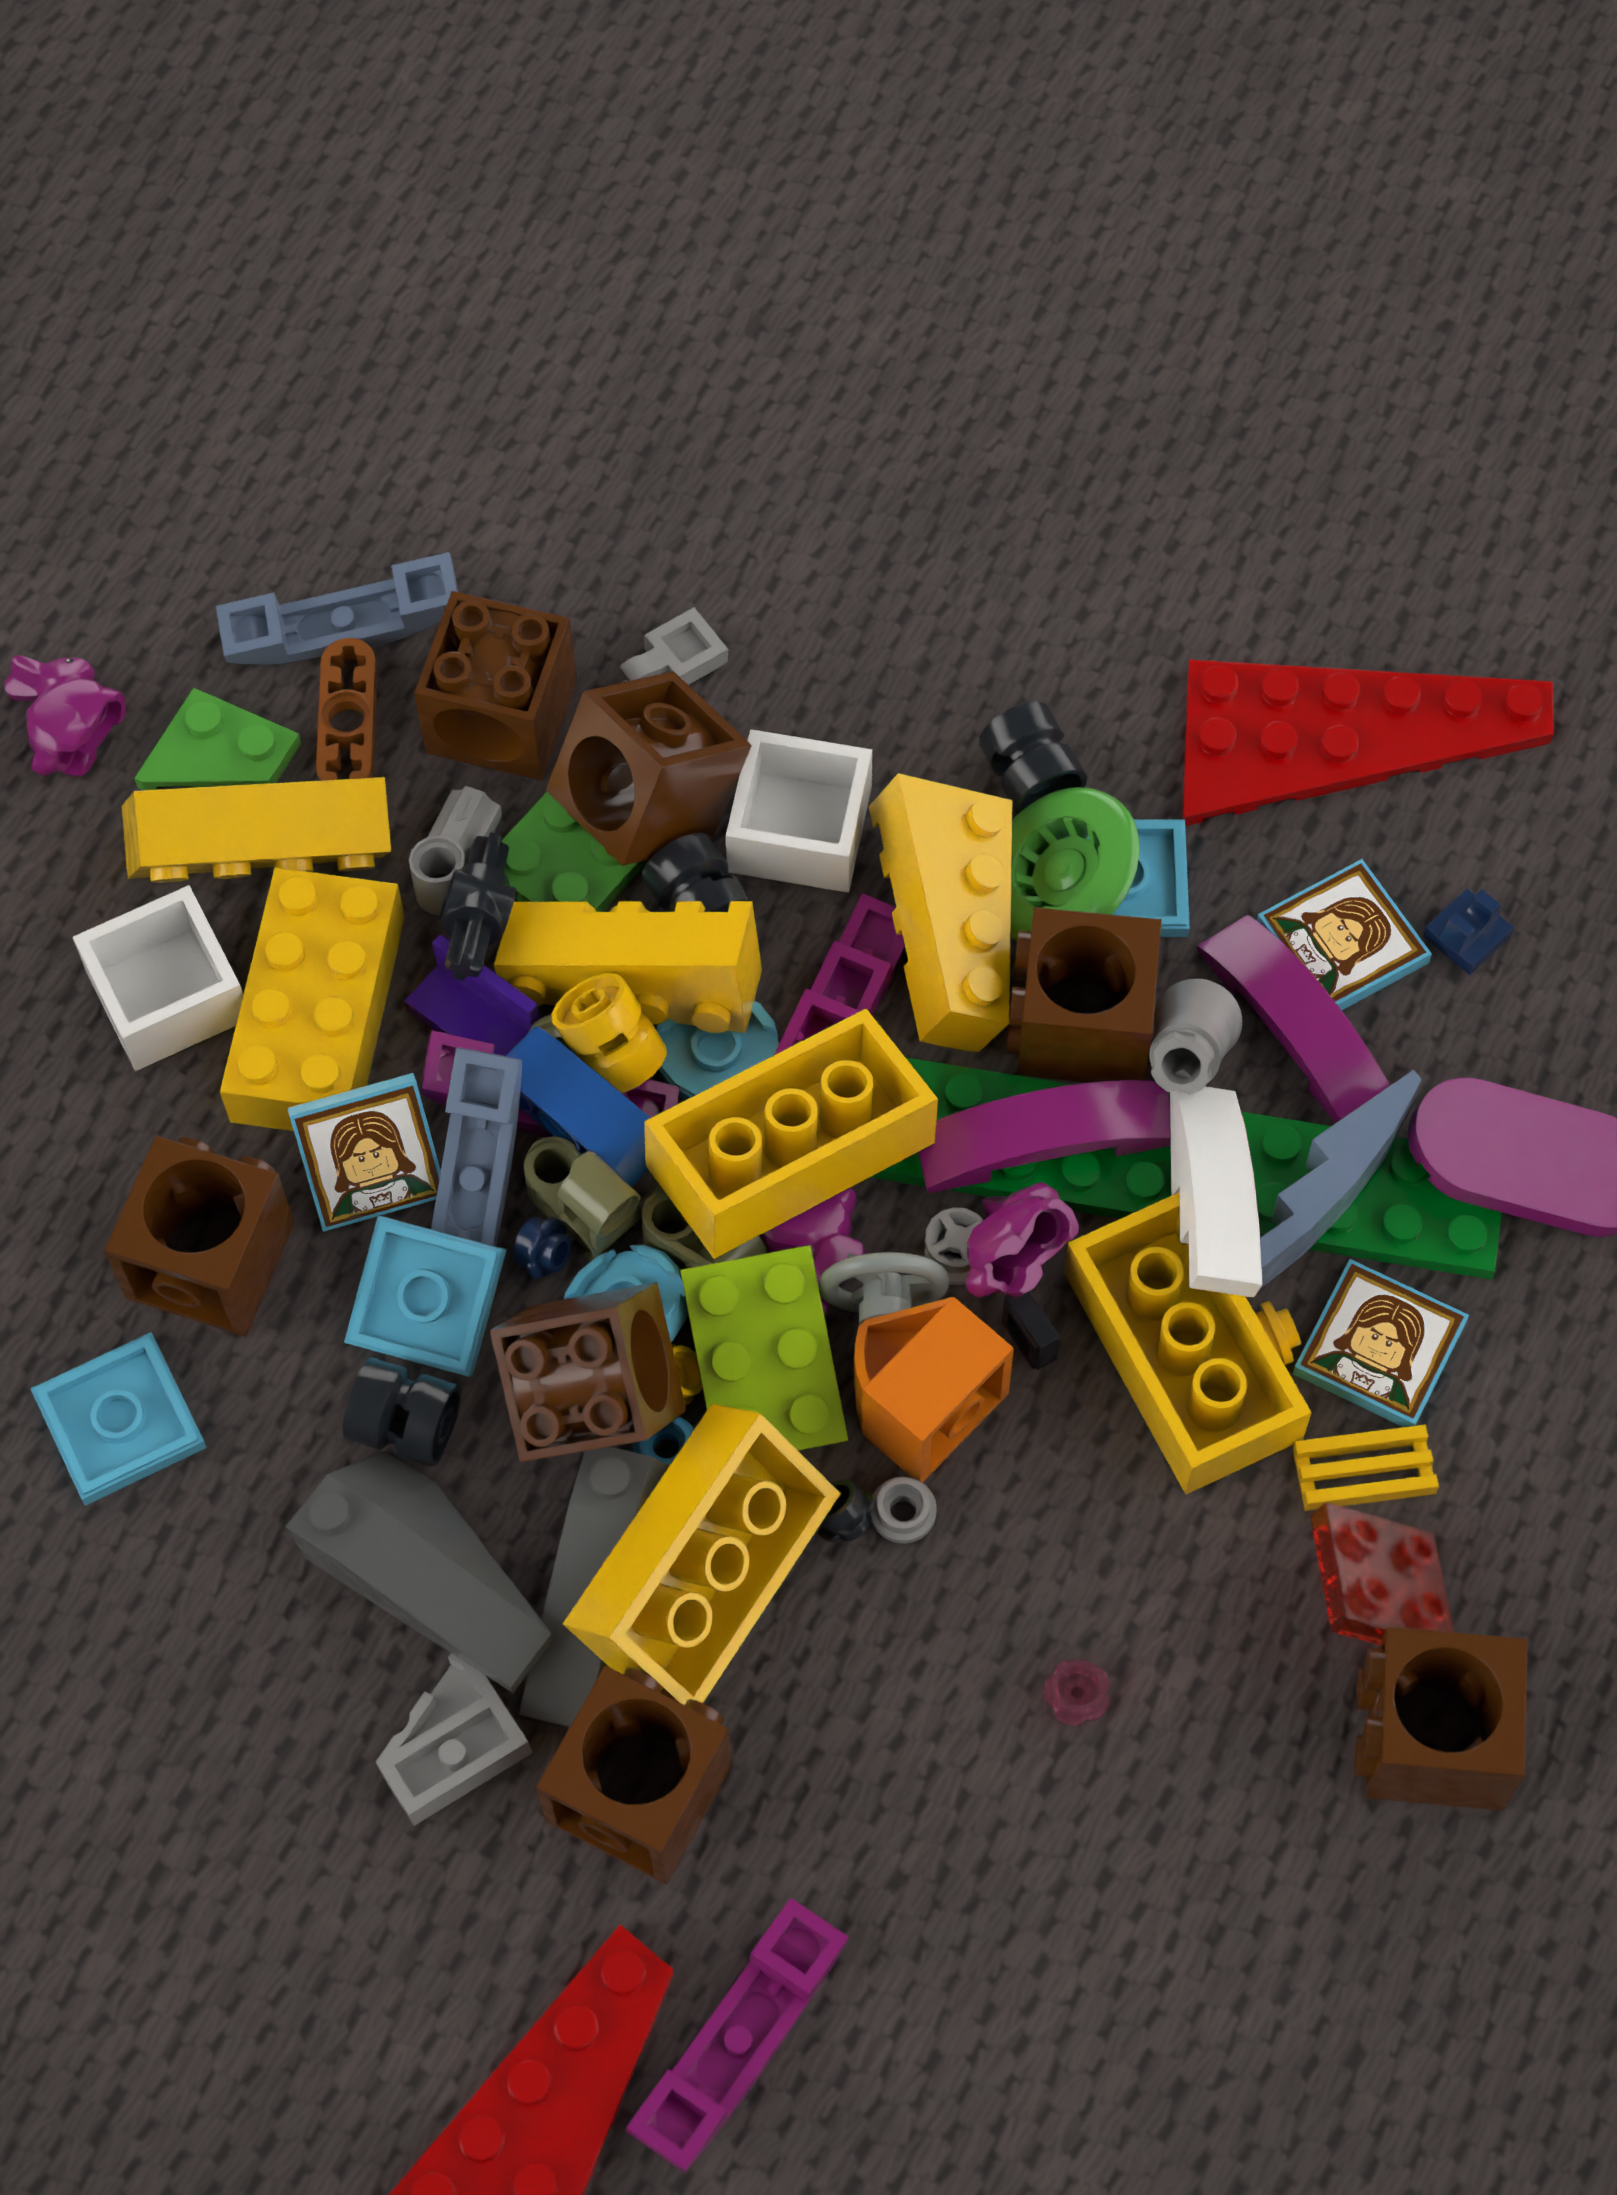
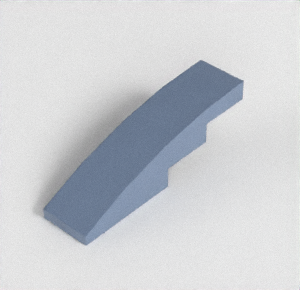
M1414 1070L1312 1139L1305 1165L1310 1172L1278 1194L1271 1219L1276 1227L1260 1238L1261 1288L1312 1247L1350 1207L1384 1161L1413 1108L1422 1079Z

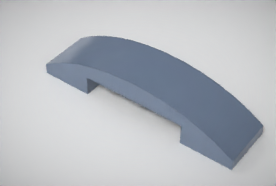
M450 552L391 565L394 579L279 605L275 593L217 605L216 611L224 658L228 663L282 664L322 657L324 650L331 643L343 638L360 639L373 648L392 643L431 627L441 621L451 592H458Z
M461 1047L456 1048L445 1112L451 1114L431 1226L432 1230L496 1247L516 1138L522 1059Z

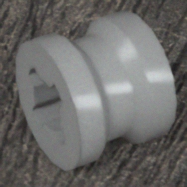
M953 1207L943 1210L931 1219L926 1228L924 1257L943 1266L949 1275V1285L966 1284V1278L971 1269L967 1257V1242L973 1228L984 1221L977 1213L966 1208ZM947 1251H952L954 1253H959L962 1258L960 1259L959 1257H955L950 1254L946 1256L944 1253Z

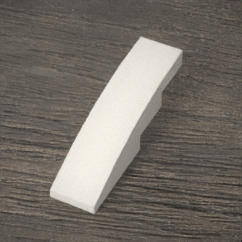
M1206 1086L1191 1095L1182 1091H1170L1171 1196L1180 1192V1242L1189 1244V1288L1254 1297L1262 1286L1260 1230L1254 1173L1246 1128L1236 1092Z

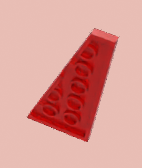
M1189 659L1182 820H1185V826L1203 822L1204 818L1234 812L1237 815L1255 811L1261 805L1288 799L1298 801L1387 781L1390 776L1419 770V773L1440 769L1443 764L1474 757L1485 759L1550 744L1554 734L1553 681Z
M619 1925L389 2195H585L610 2128L614 2124L623 2102V2096L640 2054L644 2050L674 1976L673 1969L623 1926Z

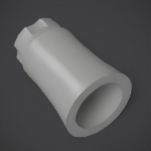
M1187 979L1172 985L1162 994L1155 1008V1035L1149 1053L1152 1066L1151 1074L1156 1083L1167 1092L1182 1091L1191 1095L1202 1090L1214 1078L1223 1057L1234 1047L1242 1030L1240 1007L1233 995L1224 987L1205 979Z

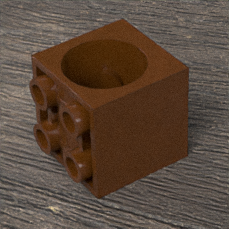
M452 591L414 692L426 754L542 781L577 682L570 618Z
M674 671L583 691L546 791L605 848L611 857L615 858L622 866L651 859L657 851L668 843L685 835L706 833L713 839L752 745Z
M1033 908L1031 931L1018 930L1007 1053L1019 1054L1018 1076L1090 1083L1121 1080L1145 1081L1153 1034L1162 919ZM1087 982L1106 989L1120 1003L1100 1013L1081 1014L1058 1006L1045 993L1064 983Z
M156 1135L104 1251L126 1299L246 1337L295 1223L279 1174L266 1162L250 1156H240L237 1161L215 1154L208 1145L193 1138L180 1137L176 1142ZM223 1210L235 1213L241 1218V1222L235 1232L226 1241L212 1249L186 1253L167 1247V1241L177 1226L187 1218L200 1212Z
M657 1282L536 1304L490 1330L520 1462L644 1441L686 1411Z
M1387 1626L1378 1648H1368L1365 1668L1359 1669L1357 1679V1709L1369 1710L1364 1720L1363 1735H1357L1354 1751V1776L1366 1777L1365 1798L1504 1811L1525 1777L1528 1639ZM1433 1686L1448 1690L1460 1697L1472 1709L1479 1722L1482 1738H1477L1462 1752H1442L1426 1747L1414 1739L1402 1725L1397 1715L1394 1697L1398 1695L1401 1698L1415 1687Z
M605 1665L536 1787L541 1807L547 1823L667 1885L732 1766L729 1728L722 1725L724 1718L704 1703L687 1699L685 1705H682L661 1694L662 1686L647 1674L633 1668H626L622 1674ZM636 1736L656 1737L673 1744L677 1748L684 1777L669 1794L657 1801L641 1805L619 1803L603 1795L600 1781L594 1768L601 1756L610 1747L622 1740Z

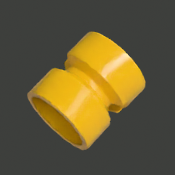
M599 974L578 983L562 996L553 1009L552 1023L568 1048L573 1053L578 1054V1057L620 1093H625L640 1086L656 1073L667 1055L665 1043L651 1021L644 1014H641V1005L625 980L618 974Z

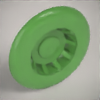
M1084 787L1066 788L1037 799L1012 819L1011 939L1017 942L1018 930L1031 931L1034 907L1111 915L1116 911L1134 880L1140 850L1139 836L1134 819L1119 800L1108 793Z

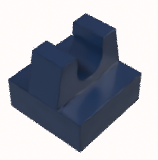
M1466 888L1425 927L1423 937L1468 975H1471L1511 937L1514 927L1500 916L1501 904L1481 889L1475 895Z

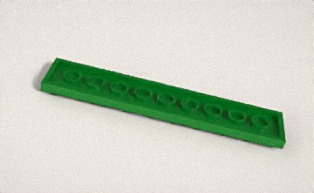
M905 1057L938 1098L936 1120L995 1100L1043 1089L1074 1085ZM1241 1112L1246 1128L1254 1173L1260 1238L1276 1227L1271 1219L1278 1194L1310 1172L1305 1165L1312 1139L1331 1126ZM1396 1137L1384 1161L1350 1207L1309 1250L1492 1280L1496 1267L1502 1212L1462 1202L1439 1191L1428 1180L1431 1174L1425 1170L1422 1162L1417 1166L1410 1152L1408 1138ZM1171 1146L1117 1157L1114 1147L993 1170L991 1171V1181L948 1189V1191L985 1197H1004L1024 1187L1043 1182L1058 1192L1059 1199L1073 1211L1121 1219L1171 1196ZM918 1153L869 1177L926 1187Z

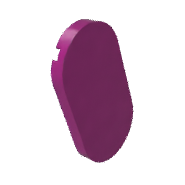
M1455 1078L1444 1081L1432 1088L1415 1108L1408 1126L1410 1152L1417 1166L1422 1162L1425 1170L1431 1174L1428 1180L1442 1193L1462 1202L1584 1235L1609 1237L1617 1234V1118L1591 1109L1476 1078Z

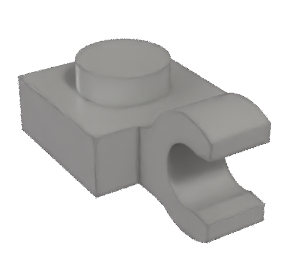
M692 608L645 634L644 649L647 652L625 661L619 666V671L626 678L623 682L674 671L689 685L728 663V648L698 611Z

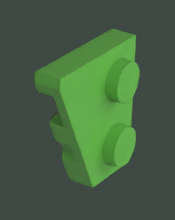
M193 688L134 779L137 788L140 790H157V786H193V788L277 783L300 747L301 740L299 733Z

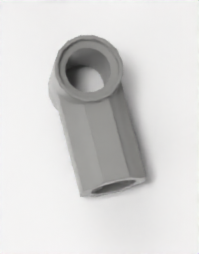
M464 786L461 790H452L428 837L418 842L411 850L409 864L416 901L423 910L430 914L440 915L454 870H459L468 865L473 840L477 836L488 837L490 832L495 831L502 818L500 805L493 802L485 792L468 786ZM439 874H448L442 878H431Z

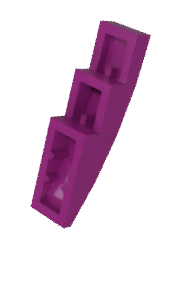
M863 893L861 894L840 941L834 940L811 990L805 989L774 1055L864 1009H867L872 1016L874 1015L906 954L903 936L896 935L892 912L896 907Z

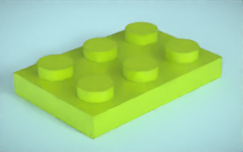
M811 1246L797 1247L680 1270L707 1410L711 1404H717L761 1413L797 1450L848 1441Z

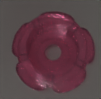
M1079 1659L1066 1660L1056 1666L1053 1676L1046 1679L1043 1689L1044 1700L1048 1706L1055 1709V1717L1067 1725L1079 1726L1084 1723V1720L1096 1721L1106 1713L1110 1704V1698L1107 1696L1110 1682L1106 1673L1093 1663ZM1079 1687L1084 1691V1695L1079 1699L1074 1698L1071 1695V1690Z

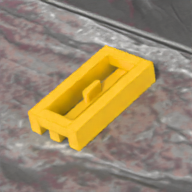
M1426 1424L1295 1441L1293 1453L1305 1511L1436 1494L1439 1484L1437 1475L1433 1474L1432 1465L1434 1461L1431 1449L1428 1450L1427 1446L1428 1433ZM1413 1446V1452L1310 1464V1459ZM1417 1468L1419 1477L1318 1490L1315 1489L1314 1481Z

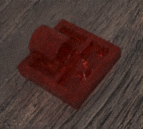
M1325 1502L1310 1515L1331 1632L1377 1645L1380 1644L1387 1626L1454 1632L1434 1533Z

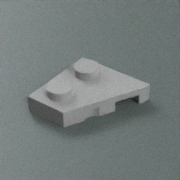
M452 1653L448 1657L451 1666L433 1692L429 1694L424 1691L409 1713V1722L405 1729L393 1736L376 1761L382 1776L413 1826L532 1754L529 1742L487 1677Z

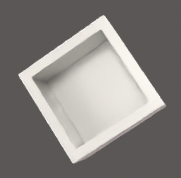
M750 729L748 742L752 747L739 776L725 836L729 873L849 893L872 788V749Z
M189 885L73 936L86 973L135 1071L236 1026L243 992Z

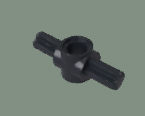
M490 832L488 837L477 836L473 840L468 865L459 870H454L439 917V923L444 925L447 934L450 936L445 966L453 971V977L460 981H464L466 976L478 977L481 974L487 947L496 941L500 942L515 899L516 888L510 886L509 879L504 874L509 846L501 842V835L495 832Z

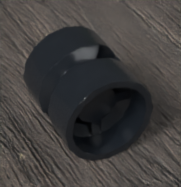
M1042 702L1023 703L1008 709L995 717L979 736V745L993 771L1002 777L1001 786L1008 799L1012 800V806L1017 814L1032 802L1049 793L1066 788L1085 787L1087 784V775L1073 749L1068 744L1059 743L1065 735L1046 703Z
M706 833L685 835L668 843L652 856L642 872L643 881L658 905L668 912H675L677 901H701L705 907L704 912H728L731 901H752L738 878L733 874H728L727 861L713 839Z
M369 1358L363 1364L352 1387L343 1420V1436L347 1440L378 1450L384 1449L388 1444L392 1443L395 1446L397 1456L431 1467L436 1466L443 1456L457 1421L461 1404V1386L427 1374H422L413 1381L410 1379L408 1368L380 1359ZM410 1411L408 1420L404 1419L406 1412Z

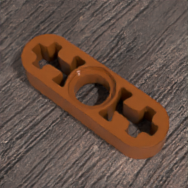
M343 638L334 641L324 650L321 657L316 771L319 781L338 780L336 773H339L341 769L340 749L350 750L354 771L350 773L349 779L374 778L378 670L372 648L360 639ZM348 659L357 660L358 665L353 672L354 690H344L341 669L344 668L345 660ZM344 710H355L364 716L363 723L353 731L342 732L331 726L334 716Z

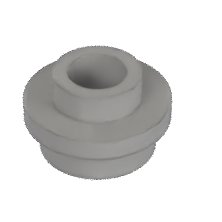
M896 1477L881 1484L873 1494L874 1508L870 1513L872 1517L871 1522L875 1530L885 1539L901 1544L912 1543L923 1538L932 1529L936 1519V1501L931 1490L922 1482L910 1477ZM898 1502H907L915 1508L916 1514L908 1521H899L891 1515L890 1510L892 1506Z

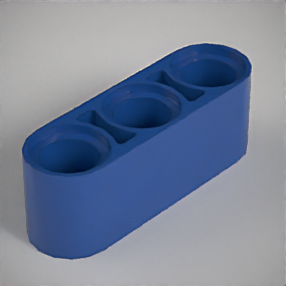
M533 1027L506 1055L507 1057L522 1059L519 1108L550 1135L568 1140L582 1154L594 1151L624 1181L633 1187L648 1171L645 1164L644 1121L650 1119V1117L555 1037L539 1027Z

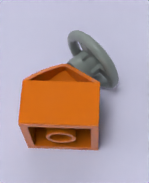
M897 1252L870 1253L850 1257L826 1269L819 1279L818 1287L820 1295L830 1305L848 1312L859 1313V1328L855 1341L854 1387L861 1433L911 1478L923 1483L1009 1394L1014 1348L955 1297L939 1300L945 1295L950 1284L947 1271L939 1263L923 1256ZM898 1273H907L912 1275H900ZM853 1277L863 1283V1286L855 1292L846 1291L838 1286L843 1281Z

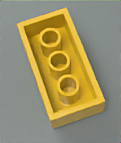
M274 868L220 1089V1094L231 1123L294 1131L288 1108L367 1086L405 919L398 884Z
M864 1009L644 1121L645 1164L715 1259L934 1144L938 1098L870 1012Z
M1180 1192L1068 1242L1064 1274L1185 1495L1294 1445L1295 1441L1303 1440L1312 1412L1246 1296L1189 1288V1244L1180 1242Z
M711 1404L573 1607L563 1625L610 1668L622 1674L626 1668H633L647 1674L662 1686L661 1694L682 1705H685L687 1699L703 1703L841 1493L761 1413Z

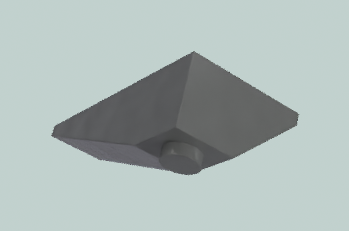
M610 1446L584 1451L569 1502L541 1619L552 1633L554 1640L528 1673L519 1717L569 1729L605 1665L608 1666L563 1625V1622L669 1468L667 1464L652 1456Z
M386 1451L327 1474L286 1525V1529L302 1554L310 1562L512 1693H514L554 1640L552 1633L438 1484Z

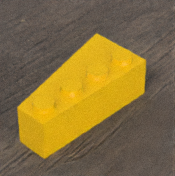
M898 773L869 806L873 827H879L884 847V850L879 854L884 878L891 879L896 908L892 912L896 935L903 936L908 962L903 967L920 1042L963 1051L980 1052L1009 1024L1012 800Z
M385 777L133 791L122 805L128 879L150 877V881L153 883L178 882L188 880V874L213 872L215 879H231L251 876V869L265 867L313 872V863L337 862L338 871H360L375 868L374 858H382L391 852Z
M619 901L618 905L613 907L610 912H597L588 902H514L494 962L496 974L536 1002L538 1006L542 1004L555 1006L562 996L578 983L595 975L614 973L620 975L625 980L641 1005V1014H644L652 1024H661L668 1019L673 1020L674 1023L696 1026L709 1033H723L727 1030L741 1033L747 1032L762 966L752 901H731L728 912H704L705 907L701 901H677L675 912H650L645 909L641 901Z

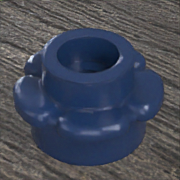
M538 1217L529 1219L523 1225L516 1238L514 1246V1260L516 1264L526 1268L529 1276L534 1279H540L542 1276H549L552 1272L560 1271L567 1263L572 1248L571 1238L567 1236L566 1227L561 1225V1221L556 1217H550L546 1220Z

